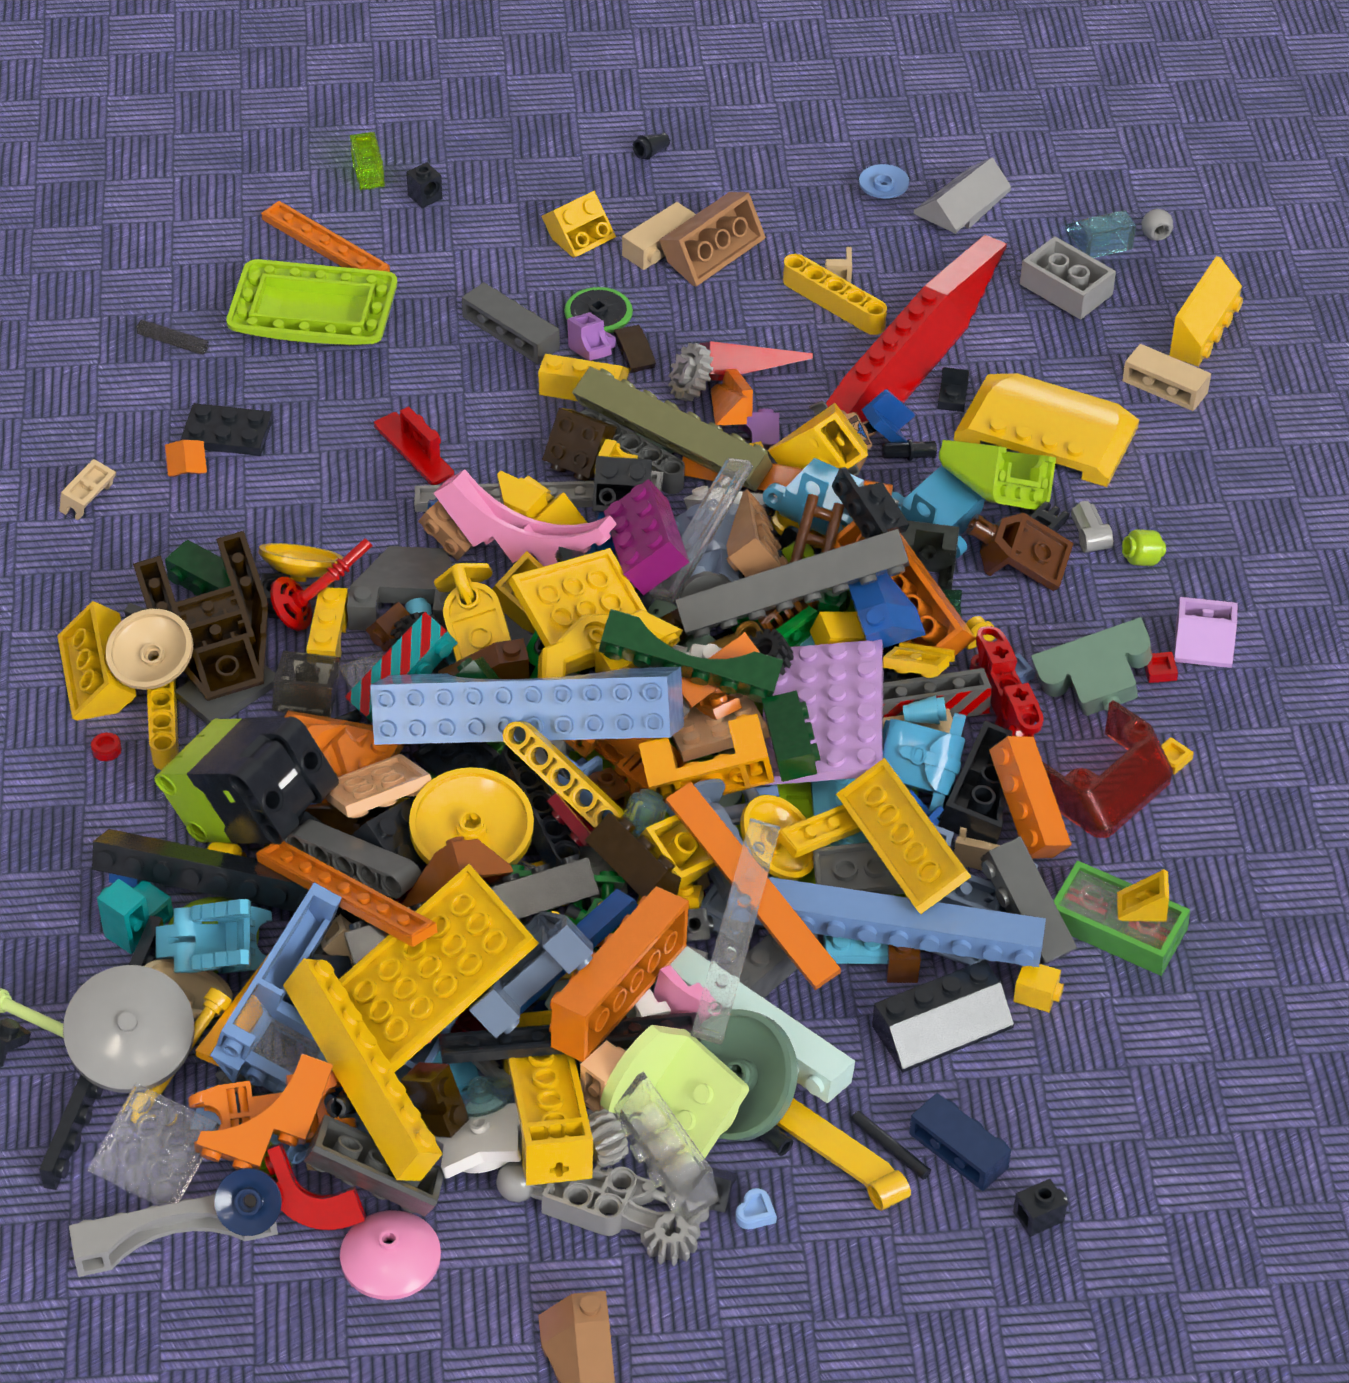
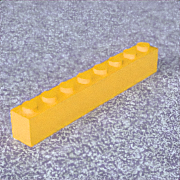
M303 958L283 984L284 989L328 1063L333 1064L332 1071L396 1180L421 1181L443 1155L434 1135L428 1130L419 1110L413 1105L404 1085L398 1080L392 1070L391 1063L383 1055L377 1045L376 1038L368 1030L362 1020L361 1013L355 1008L348 996L347 990L341 985L335 975L332 965L325 960Z

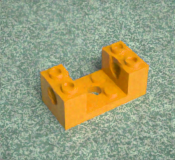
M742 714L734 720L728 721L735 754H720L712 760L689 762L681 768L677 766L669 737L650 738L646 742L639 744L648 787L657 812L666 810L664 807L666 798L689 782L695 784L704 780L721 779L725 784V790L722 795L775 782L758 714Z

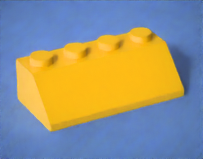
M1216 256L1175 317L1169 356L1198 367L1204 357L1209 358L1214 342L1218 343L1220 341L1223 328L1229 327L1233 313L1239 312L1243 303V298L1240 297L1242 285L1221 257Z
M92 601L57 635L72 719L77 721L119 713L136 697L135 688L128 687L118 681L112 674L106 661V645L112 631L121 622L120 613L95 601Z

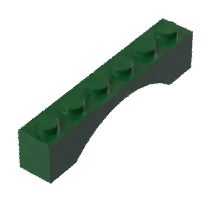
M610 609L598 651L604 653L607 658L631 661L640 668L681 667V676L690 679L691 682L697 685L704 686L709 684L719 687L722 692L746 695L750 700L762 703L761 698L773 696L783 663L782 659L755 651L729 659H705L690 656L675 650L658 639L646 627L640 617Z

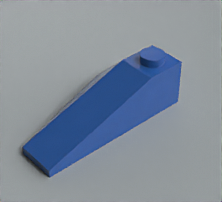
M888 573L877 576V581L867 585H861L860 582L849 585V592L866 641L882 639L883 648L926 635L917 608L893 579L889 577Z

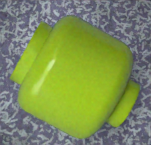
M1135 529L1122 542L1123 556L1130 564L1135 566H1154L1158 564L1166 552L1165 542L1162 540L1161 535L1154 530Z

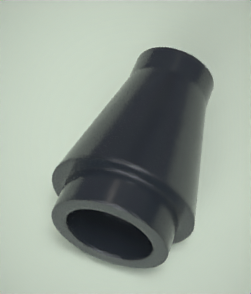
M664 132L640 135L633 142V151L638 158L648 160L670 145L669 136Z

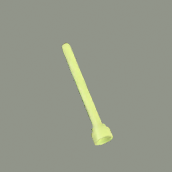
M0 988V1013H11L64 1038L63 1023L13 1001L9 992Z

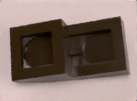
M639 324L613 331L620 354L624 355L627 367L629 368V373L655 368L656 361Z

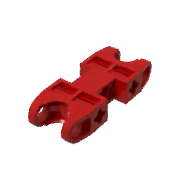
M981 627L976 635L978 654L972 657L969 669L984 668L991 685L990 704L997 716L995 725L1012 731V736L1034 737V734L1041 731L1044 721L1039 703L1029 683H1021L1015 671L1017 658L1004 633L996 627ZM983 635H992L997 640L993 642L986 641Z

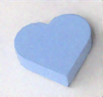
M754 1188L749 1190L744 1196V1202L736 1209V1223L743 1229H754L774 1224L777 1220L769 1195L763 1189Z

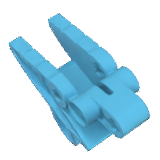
M248 899L174 908V924L156 927V959H174L175 973H197L218 970L219 974L257 970L266 958V955L262 954L257 946V931L263 923L272 921V912L251 906V901ZM218 921V924H202V922Z

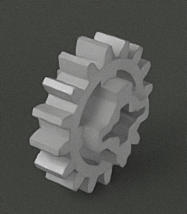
M688 343L687 348L682 347V354H676V363L671 364L673 371L668 375L671 378L668 384L672 388L671 394L683 401L688 400L692 402L694 397L699 398L700 390L705 391L706 381L711 380L708 376L713 370V367L710 366V363L713 361V357L709 356L711 351L697 343Z

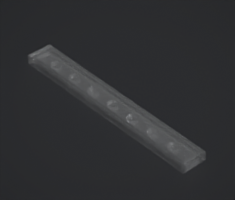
M750 818L690 1036L719 1045L723 1043L780 826Z

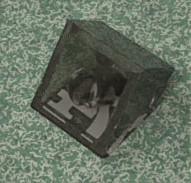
M283 651L273 681L272 711L286 714L289 710L331 718L336 699L341 657Z

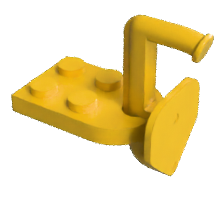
M487 563L455 564L434 580V585L439 592H450L444 603L443 616L449 634L458 642L453 648L456 662L495 642L512 640L498 596L490 587L479 583L487 580L493 574Z

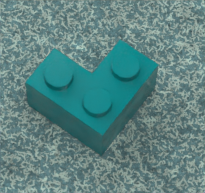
M117 879L111 886L104 888L97 897L104 937L129 954L134 953L150 915L162 917L163 925L174 915L171 896L144 880L137 886L131 887L122 880Z

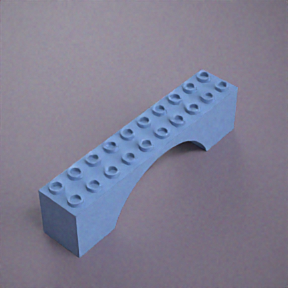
M681 667L622 668L593 674L534 679H474L456 677L448 673L389 675L370 685L374 745L504 742L503 730L509 723L515 721H524L532 724L548 740L672 737L684 727ZM517 727L513 735L515 741L525 740L526 733L523 728Z

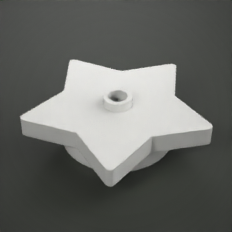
M485 1090L481 1091L466 1107L469 1120L451 1138L434 1136L437 1145L443 1151L441 1169L445 1178H450L461 1172H488L500 1168L509 1162H519L522 1160V1133L516 1103L504 1104Z

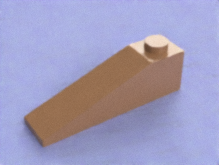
M606 1291L571 1294L538 1315L541 1349L545 1357H548L558 1383H615Z

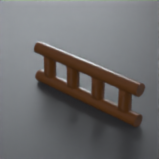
M808 494L790 563L802 560L806 544L821 548V553L834 549L845 508L843 504L834 503L831 511L817 506L818 496ZM813 517L829 522L825 538L809 533Z

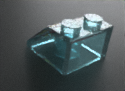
M1126 210L1066 224V230L1079 250L1092 258L1133 249L1136 225Z

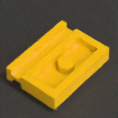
M901 642L899 647L895 646L883 657V668L894 669L897 673L912 672L919 673L926 678L938 677L949 667V662L955 661V650Z

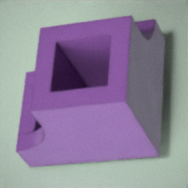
M590 312L567 319L568 348L588 361L612 355L611 348L616 347V337L604 330L603 320Z
M759 409L757 412H752V417H747V424L738 425V430L745 431L750 436L751 443L761 441L763 447L768 451L770 447L779 442V413H774L772 409Z

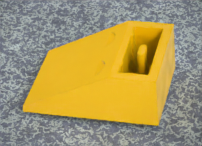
M836 403L768 449V452L777 464L803 469L814 458L839 469L843 467L849 469L868 456L867 445Z

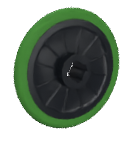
M593 287L581 290L571 296L565 305L564 313L566 319L590 312L604 321V330L606 332L612 333L615 329L623 328L630 321L633 309L629 299L619 291L605 287Z

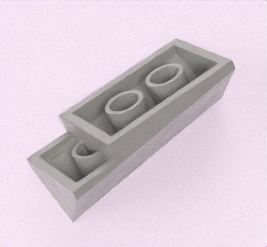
M993 157L966 169L914 209V214L956 234L963 227L970 228L1011 191V185Z

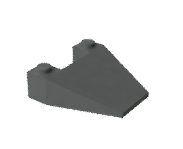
M389 546L350 585L347 602L349 630L366 631L369 626L380 618L382 603H397L399 601L401 604H406L414 598H424L427 600V603L433 605V615L436 616L434 620H440L441 626L447 630L443 616V607L450 592H439L434 585V580L453 566L448 553L443 548Z

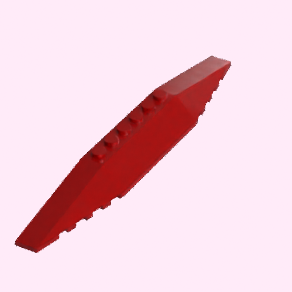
M984 235L930 280L845 375L827 400V407L836 403L840 410H844L847 414L856 413L861 423L868 419L862 409L885 389L904 403L968 329L970 319L975 314L978 303L985 294L986 286L991 281L995 268L998 267L1007 248V243Z

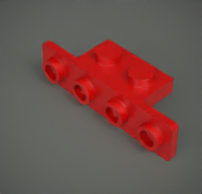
M409 406L400 410V415L397 412H392L374 421V427L430 485H438L455 475L454 470L440 457L439 444H441V438L435 429L432 430L425 423L423 417L420 414H416Z

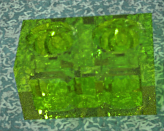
M375 132L350 135L351 157L360 190L384 187L383 161Z

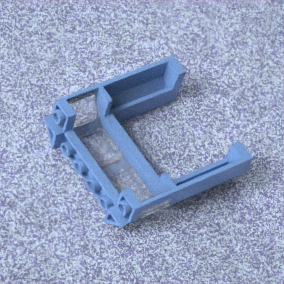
M315 882L224 1025L217 1044L210 1054L232 1083H235L241 1074L255 1086H263L273 1093H280L286 1088V1075L294 1074L301 1054L327 1062L296 1007L285 1002L288 994L283 987V984L302 959L312 958L329 930L342 897ZM459 1016L439 1034L450 1033ZM439 1034L432 1039L431 1043L426 1044L395 1072L399 1081L419 1062L433 1063L440 1051ZM331 1094L327 1095L324 1099L326 1109L328 1101L334 1098ZM358 1113L346 1114L342 1117L355 1118L356 1129L369 1134Z

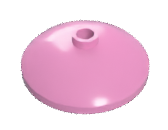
M397 1210L381 1211L368 1215L365 1221L352 1226L344 1237L340 1249L342 1272L350 1285L366 1296L381 1300L401 1299L423 1289L435 1276L441 1259L440 1242L433 1228L419 1216ZM386 1241H394L391 1244L384 1243Z

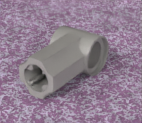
M1082 501L1072 508L1071 516L1079 531V543L1084 553L1113 547L1111 527L1109 524H1103L1094 504H1090L1089 501Z

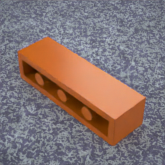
M1007 736L989 749L1018 836H1021L1032 859L1054 858L1072 844L1034 737Z

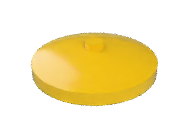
M460 768L435 777L420 790L410 811L409 829L411 841L416 852L426 864L429 863L435 852L446 846L447 840L463 836L465 840L479 839L507 863L516 865L527 852L533 836V811L525 793L508 777L488 769Z

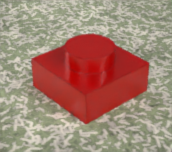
M1152 653L1151 661L1148 665L1144 666L1148 683L1177 681L1178 670L1173 653Z

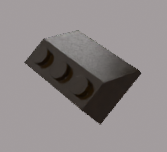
M609 812L585 839L641 897L648 896L656 886L675 895L678 894L681 877L673 870L676 864L663 853L659 856L654 851L656 845L644 834L639 836L634 831L637 826L625 815L619 818Z

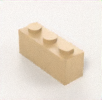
M678 202L672 204L622 236V256L645 270L665 257L659 239L696 214Z
M1139 344L1125 361L1122 381L1194 411L1208 394L1211 373Z

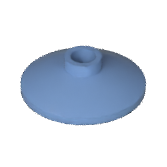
M878 164L862 171L859 177V185L865 193L873 197L894 198L902 195L908 189L909 177L899 167Z

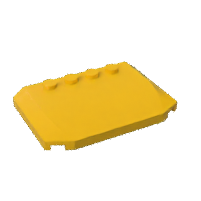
M1018 373L988 374L954 433V440L981 444V441L1024 454L1056 457V464L1082 471L1081 480L1108 487L1138 429L1139 419L1118 403Z

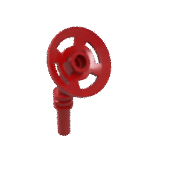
M364 538L342 559L338 558L336 560L337 563L333 562L331 564L332 568L328 567V572L305 590L292 578L280 577L276 579L271 585L270 597L273 608L280 620L293 630L301 631L306 629L312 621L310 600L335 580L339 581V576H345L344 572L348 573L350 571L349 567L372 547V544ZM285 583L287 587L284 588L281 594V587ZM284 604L290 612L295 614V619L286 611Z

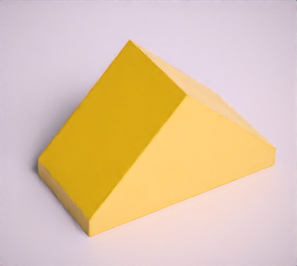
M1163 869L1117 892L1119 920L1167 922L1169 904L1168 871Z

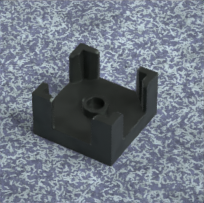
M908 521L910 525L907 531L901 533V535L928 572L940 573L938 582L940 589L952 590L959 527Z

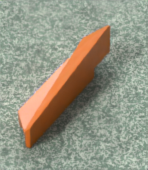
M726 369L722 384H716L711 388L715 425L747 424V417H752L753 389L737 369Z

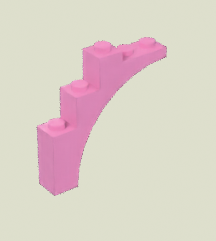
M465 469L447 479L434 492V495L473 547L482 542L487 545L496 540L512 563L518 561L526 551L535 556L544 567L559 563L555 558V553L559 547L585 554L592 544L595 543L597 546L605 543L611 537L609 532L617 525L610 515L594 522L578 525H556L531 519L495 500L477 484Z

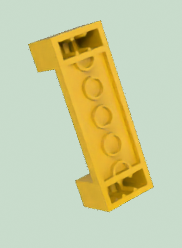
M552 1010L522 1013L519 1018L520 1022L516 1027L550 1025ZM552 1054L502 1059L503 1069L511 1077L520 1122L522 1166L526 1186L593 1179V1137L575 1058L567 1054Z

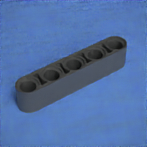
M585 409L580 411L582 414L616 426L617 429L613 440L620 444V449L623 452L638 455V459H651L652 471L663 472L661 491L668 494H676L684 489L685 465L681 459L596 410Z
M306 820L284 840L286 843L391 898L397 899L404 895L415 885L421 875L419 867L412 860L315 820Z

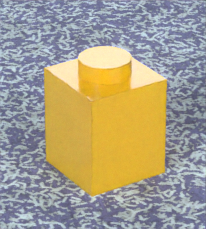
M1039 964V967L1022 966L1016 981L1013 1002L1050 1013L1053 1002H1059L1063 993L1064 984L1059 983L1061 970Z

